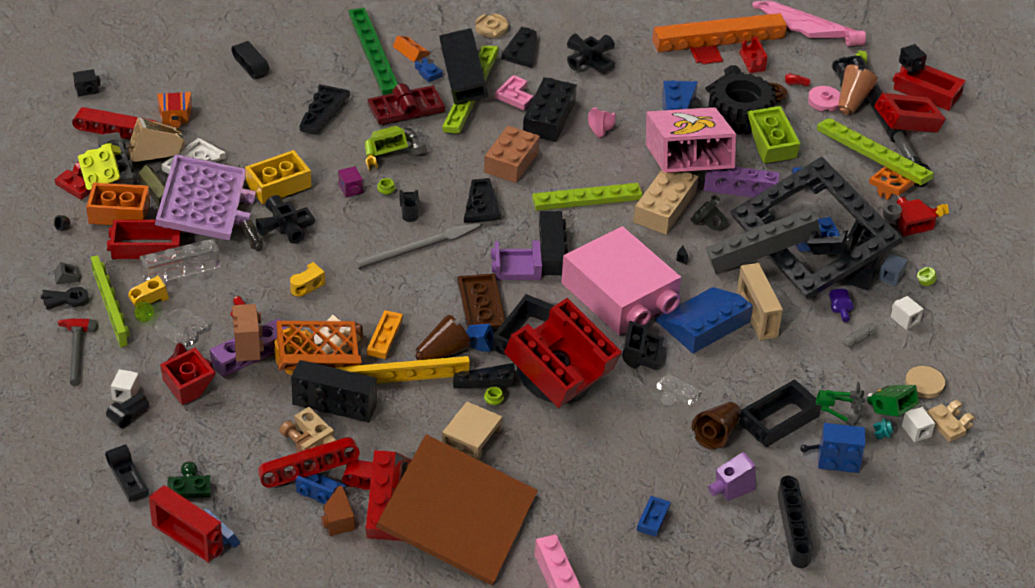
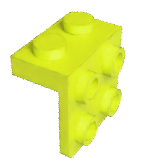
M107 143L98 149L88 150L78 156L88 190H91L93 182L112 183L120 179L115 159L116 155L121 154L119 146Z

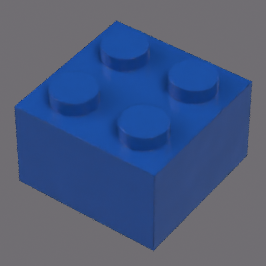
M824 423L818 449V469L859 473L865 448V427Z

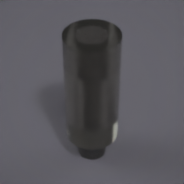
M251 220L243 221L240 228L250 247L256 251L262 250L263 240Z

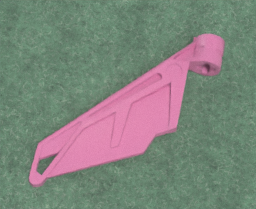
M774 1L753 2L752 6L754 8L761 9L766 14L781 13L787 24L786 28L801 32L808 38L845 37L847 46L865 45L866 35L864 30L857 31Z

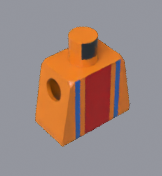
M191 92L157 94L158 109L163 124L178 128L181 124L189 122L192 109Z

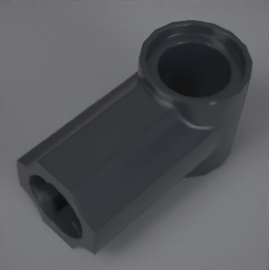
M138 393L122 404L118 402L111 404L106 411V416L119 428L123 429L131 424L133 417L149 408V402L144 394Z

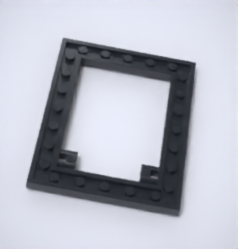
M823 157L818 158L730 211L735 221L745 232H748L774 220V214L770 213L768 209L808 186L814 194L827 189L873 237L813 274L802 265L788 248L767 255L807 300L903 242L902 237Z

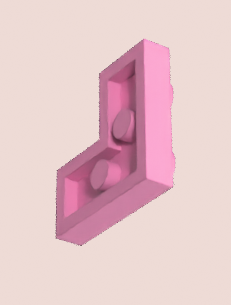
M512 75L495 92L496 99L522 110H525L533 100L532 95L523 92L528 85V81Z

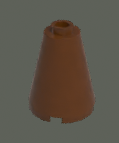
M447 315L416 348L415 357L417 360L449 357L471 347L469 345V336L461 324L456 325L453 322L456 320L453 316Z
M726 402L697 414L692 420L691 426L692 431L694 430L696 434L695 439L703 447L712 450L722 448L728 442L740 418V407L734 402Z

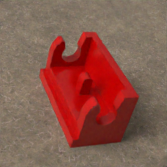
M752 37L750 45H746L747 41L744 39L739 54L749 73L766 71L768 56L758 37Z

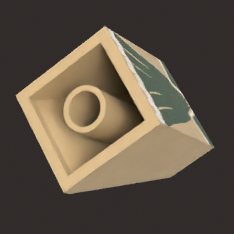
M138 117L127 150L131 161L134 162L171 157L175 154L179 155L180 150L184 149L185 140L179 128Z

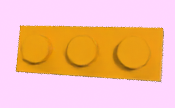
M384 310L368 345L367 355L386 359L403 321V314Z

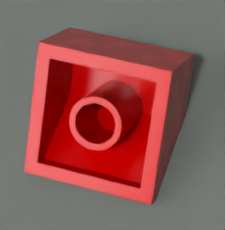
M196 347L160 364L164 383L181 405L200 397L216 375L215 371Z

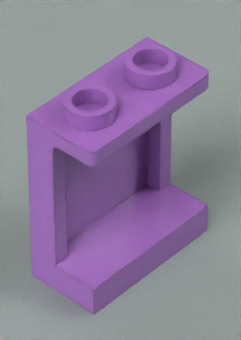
M495 241V247L491 248V260H494L492 261V272H495L496 280H541L540 241H532V249H499V241Z

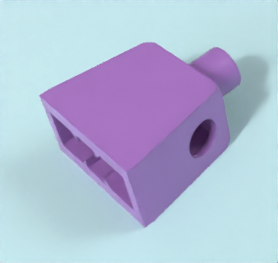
M744 452L717 468L716 482L708 485L710 494L714 497L722 493L726 500H732L756 490L755 465Z

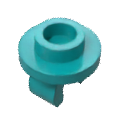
M884 418L882 423L877 422L873 424L876 430L874 435L877 439H882L885 436L892 438L894 427L891 421L888 422Z

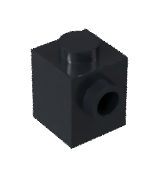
M916 44L901 48L899 63L912 73L924 69L927 54Z
M94 69L73 72L74 87L78 97L99 93L98 86H101L99 75H95Z

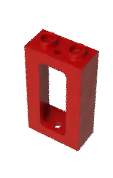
M925 65L924 69L912 73L901 66L900 71L896 72L893 77V90L910 96L929 97L935 106L950 111L963 94L966 80Z
M882 93L874 106L891 129L938 133L946 120L929 97Z
M113 220L112 227H109V239L111 240H107V251H111V259H180L183 233L181 230L155 225L156 220ZM123 240H172V242L121 243Z
M165 485L161 486L149 497L152 526L208 563L215 557L220 556L223 551L221 521Z

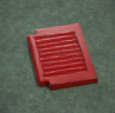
M716 45L690 47L696 63L710 64L723 62Z

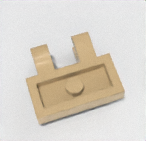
M959 400L952 401L948 407L940 404L926 411L935 422L934 427L949 443L965 436L966 429L973 427L970 421L975 419L971 413H966L960 420L954 417L961 414L958 408L962 407V404Z

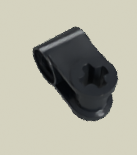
M399 190L403 220L407 222L416 221L419 214L418 190L414 192Z

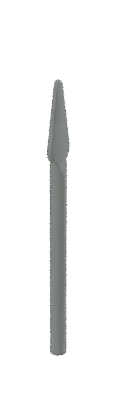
M475 223L447 228L443 233L358 260L356 265L358 268L446 239L454 240L478 228L480 224Z

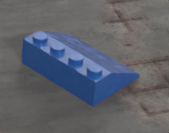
M712 287L678 305L673 312L659 315L655 318V321L691 353H695L750 323L753 305L740 294Z

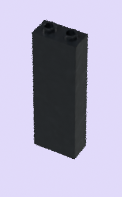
M472 28L439 35L454 104L489 97Z

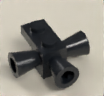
M573 34L568 39L567 47L579 53L567 57L569 67L577 71L586 63L601 74H605L615 68V62L603 55V52L614 49L613 39L609 35H604L600 40L593 36L583 40L578 34Z
M279 195L271 196L265 203V207L273 213V217L256 218V227L261 236L277 228L280 234L286 233L289 242L293 244L302 241L305 237L303 227L315 224V218L307 207L295 210L290 201L283 203Z

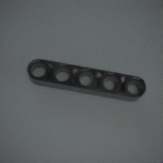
M787 475L780 480L777 497L790 561L797 568H806L811 559L812 542L799 482L795 477Z

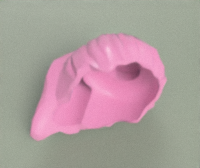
M595 107L591 109L588 113V122L596 137H603L606 131L614 126L616 122L615 112L611 114L607 111H600Z

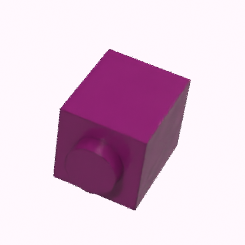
M356 166L338 170V184L345 197L363 193V179Z

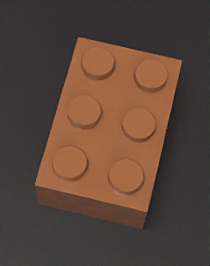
M507 125L485 155L484 173L517 183L539 153L540 136Z

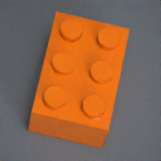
M93 182L86 206L88 224L112 225L113 220H146L150 206L149 186Z

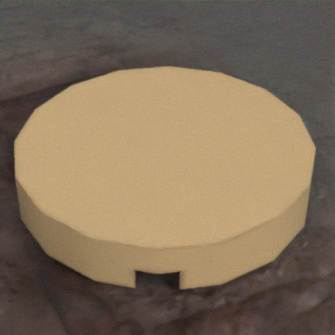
M495 13L491 14V16L483 14L477 18L475 30L478 34L487 38L501 37L508 31L507 19Z
M917 366L910 369L906 374L905 385H916L918 397L930 399L936 398L943 392L945 379L938 370L932 367Z

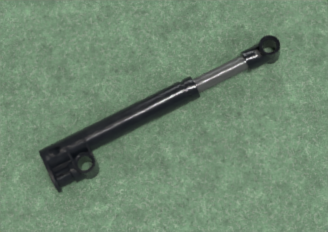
M861 56L841 57L832 63V69L838 72L840 88L842 87L847 65L859 66L858 70L864 71L865 68L870 71ZM876 83L866 98L888 137L893 143L897 144L905 158L931 171L930 167L924 164L920 157L916 156L906 139V131L891 129L874 107L883 93L878 83ZM926 182L923 185H919L917 183H915L914 185L917 187H925L928 184V182Z

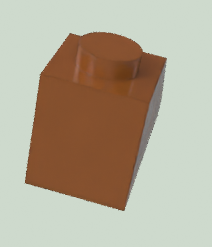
M338 486L324 505V516H321V523L324 529L327 528L329 536L354 531V515L343 486Z

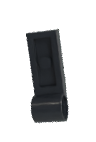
M124 444L105 451L108 465L128 501L132 502L148 496L149 489L135 467L127 445Z

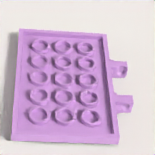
M175 154L155 225L230 241L233 225L248 226L251 213L237 210L239 201H243L244 204H253L256 191L243 188L245 180V169Z

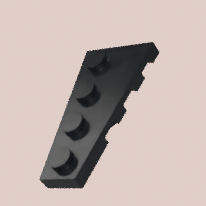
M319 84L318 92L314 94V100L309 104V111L305 113L299 125L300 131L316 135L350 97L349 90Z

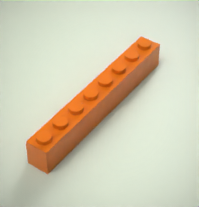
M781 13L658 26L653 28L652 41L657 52L690 49V47L742 43L744 39L747 42H752V37L756 36L759 41L785 38L787 24Z

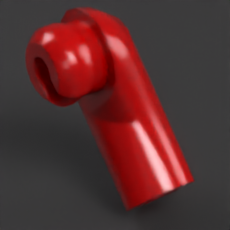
M792 73L785 75V82L788 85H803L807 87L810 85V78Z

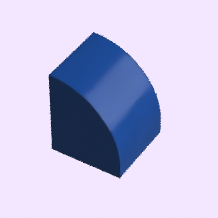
M490 324L469 325L466 331L470 339L469 345L478 351H491L494 332Z

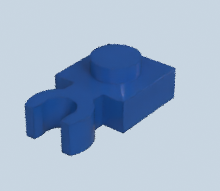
M422 58V63L415 61V68L419 70V74L428 83L443 77V71L434 63L428 64L426 58Z

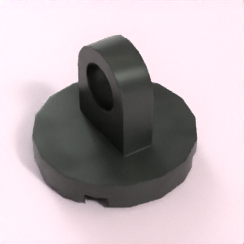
M713 195L711 197L712 200L705 202L694 213V216L690 218V221L696 225L702 220L712 230H720L726 225V217L716 207L720 198L717 195ZM714 216L721 218L719 226L713 225L712 218Z

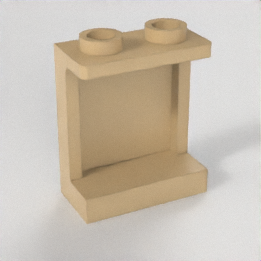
M466 402L443 430L442 442L479 460L485 443L495 431H501L502 416L483 409L478 405Z

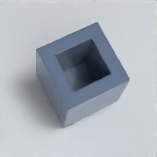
M890 253L881 266L879 280L897 286L905 274L908 260Z

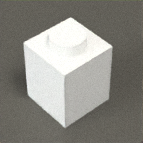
M906 296L893 303L891 318L908 330L920 323L923 308Z
M119 369L111 385L112 400L125 402L136 395L140 388L139 374Z
M923 407L905 412L902 427L914 442L932 437L935 422Z

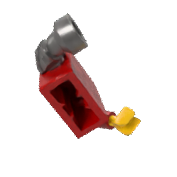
M901 197L896 203H886L882 213L887 223L897 224L901 235L904 237L934 230L936 218L949 214L948 204H941L933 209L919 199L907 201L905 197Z

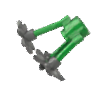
M858 381L856 391L838 392L820 389L817 394L816 405L821 406V411L828 412L845 421V424L856 426L855 424L859 422L861 412L858 411L863 410L862 403L866 401L863 398L864 390L860 391V383ZM835 400L850 402L852 404L851 408H854L855 416L854 418H847L829 407L834 406Z

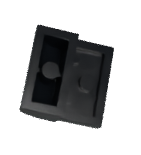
M629 321L622 352L624 362L634 369L639 364L657 370L664 338L647 333V326Z

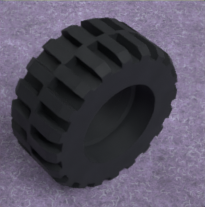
M739 72V74L730 73L728 76L723 75L721 78H718L711 86L708 108L715 107L735 133L749 134L752 132L748 111L775 107L776 93L769 82L764 81L760 76L756 77L754 74H744V72Z

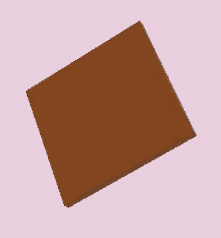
M425 434L381 515L376 528L492 586L538 490Z

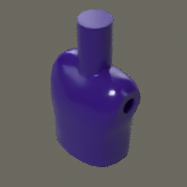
M835 289L830 291L831 310L835 313H840L843 322H848L850 320L848 312L853 310V303L849 297L848 290Z

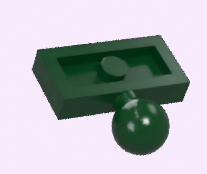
M187 461L181 466L183 476L168 477V488L184 498L211 497L210 475L195 476L198 471L197 465L194 462Z

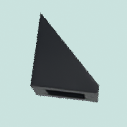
M682 245L677 252L676 261L687 265L688 254Z

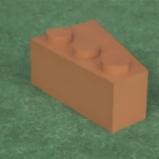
M256 304L232 305L236 362L260 360V352L264 351L263 339L259 340L260 337H263L262 325L258 326L261 323V312H257Z

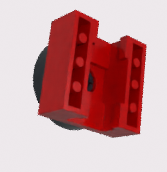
M568 298L552 307L549 311L550 316L548 320L537 328L533 329L527 324L513 333L504 351L506 356L516 365L518 376L523 385L537 398L552 402L558 408L585 396L592 384L614 370L622 353Z

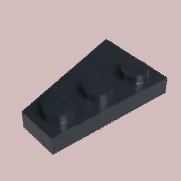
M521 27L502 52L501 59L532 68L537 31Z
M490 178L472 180L464 223L500 219V211Z
M510 363L454 373L453 389L513 386L515 364Z

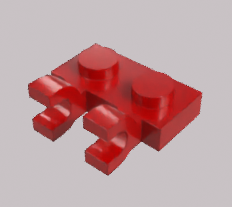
M79 161L73 167V171L67 169L54 179L55 185L80 200L91 192V190L86 188L84 179L81 178L83 174Z

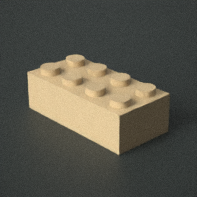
M661 170L635 205L633 223L667 235L696 194L699 176L685 171L664 173Z

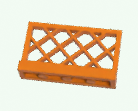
M355 321L276 322L280 358L278 362L279 370H295L299 360L332 368L359 366L361 364V356L358 355ZM282 327H290L294 333L288 337L283 333ZM302 327H309L314 333L308 338L300 330ZM322 327H328L333 333L327 338L319 330ZM341 327H350L348 338L338 331ZM296 334L305 341L300 347L291 340ZM315 334L325 341L320 347L311 341ZM335 334L344 341L339 347L330 340ZM287 343L296 350L294 354H285L284 346ZM308 343L316 351L313 354H307L302 348ZM327 343L335 352L333 354H326L321 348ZM345 343L352 348L353 354H345L341 350Z

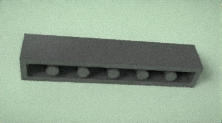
M812 208L710 245L706 247L715 274H719L807 241L812 231H817L816 236H821L817 217Z

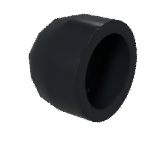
M57 215L54 219V226L57 230H66L69 228L71 221L67 216Z

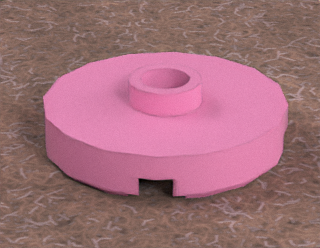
M817 86L809 91L808 103L818 111H835L839 109L840 92L832 87Z

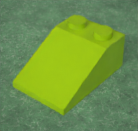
M781 106L748 111L756 148L764 164L797 158L800 142Z

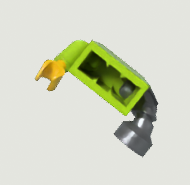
M393 126L374 131L371 137L365 141L367 157L365 162L368 170H370V166L375 164L376 169L378 168L376 155L407 148V141L411 142L409 146L410 155H418L427 151L426 143L422 142L417 137L418 135L411 128Z

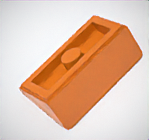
M397 36L393 44L396 50L413 62L419 61L430 54L428 50L407 36Z

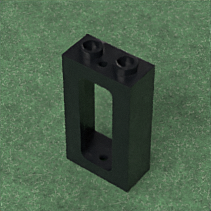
M525 294L493 335L492 350L506 355L504 351L511 335L518 331L529 317L546 322L550 316V309L555 305Z
M794 379L741 409L739 424L753 435L758 442L768 447L818 418L821 406L816 405V397ZM791 403L796 404L802 410L771 429L766 428L760 422Z

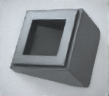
M64 262L58 264L54 272L56 284L79 281L77 266Z

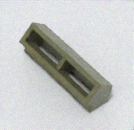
M145 165L139 172V181L142 185L149 186L150 196L160 207L166 185L151 167Z

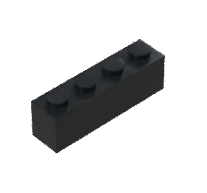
M540 211L539 237L542 275H562L563 255L568 253V245L564 244V242H567V231H563L566 230V219H562V211Z

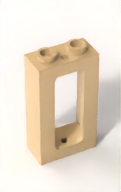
M760 264L742 265L737 294H740L753 305L751 323L759 340L776 338L779 334L783 309Z

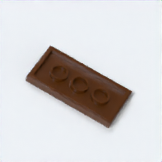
M495 273L457 276L467 329L469 325L490 324L493 332H496L505 321V315Z

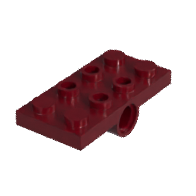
M398 84L394 87L392 94L368 98V106L378 125L445 112V105L434 85L410 90L407 84Z

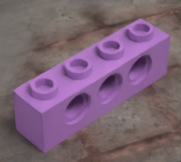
M736 166L729 169L706 170L704 191L753 198L778 183L779 173Z
M279 318L262 325L263 337H260L259 340L263 339L264 351L260 352V360L275 354L276 322L280 321ZM234 338L210 349V359L222 377L260 361L236 362Z

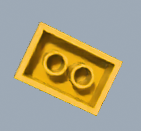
M294 150L245 167L246 184L250 190L256 191L255 196L262 205L271 196L279 195L283 198L311 188V170Z

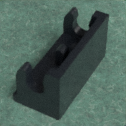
M844 230L841 236L823 237L820 235L816 236L817 231H812L807 241V245L813 255L848 254L853 236L848 234V230Z

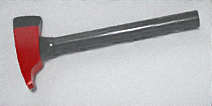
M73 318L58 321L59 326L66 327L69 331H72L73 335L70 384L73 386L78 384L81 333L94 332L97 324L96 320Z

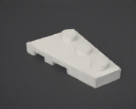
M200 138L179 152V155L210 162H217L226 158L224 151ZM174 156L161 165L162 171L169 174Z

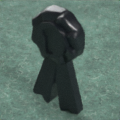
M73 287L66 292L42 290L43 294L41 295L46 309L63 303L72 307L82 306L88 301V292L82 287Z

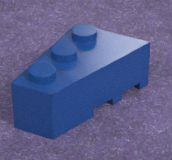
M663 81V111L691 109L696 98L698 81Z

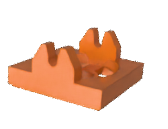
M887 167L882 168L869 178V184L877 187L880 197H883L885 194L886 200L893 194L900 196L915 184V182ZM883 176L887 177L885 182L881 180ZM897 182L902 184L900 186L891 185L892 183Z

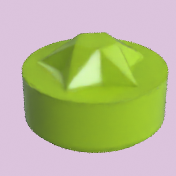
M925 267L918 271L917 278L921 285L929 286L935 283L937 275L933 268Z

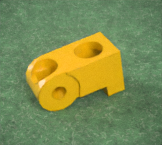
M314 262L307 265L306 271L295 274L290 278L291 294L297 297L304 296L325 285V271Z
M159 276L132 288L128 293L129 299L137 309H143L149 303L159 299L162 302L169 299L166 286Z

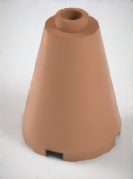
M847 65L844 72L838 108L841 113L846 115L856 111L878 81V77L865 68L864 71L858 70L859 66Z

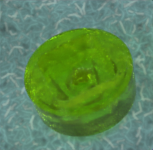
M140 302L135 306L134 316L138 321L148 322L152 319L154 308L150 303Z

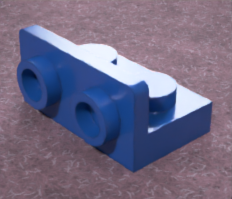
M320 474L304 478L298 476L296 478V492L302 496L312 498L321 504L327 503L338 486H343L345 491L344 484Z

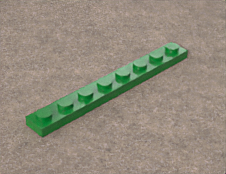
M366 9L349 10L350 20L382 96L392 94L394 87L398 83Z

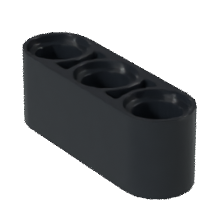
M249 41L231 47L233 57L252 79L270 73L267 61Z

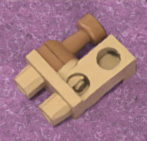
M310 407L295 415V424L288 420L279 429V432L284 437H290L295 442L296 452L336 440L334 430Z

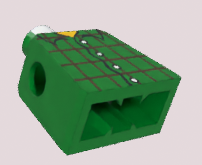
M888 385L875 393H869L867 402L869 405H873L876 414L900 416L919 404L916 385Z

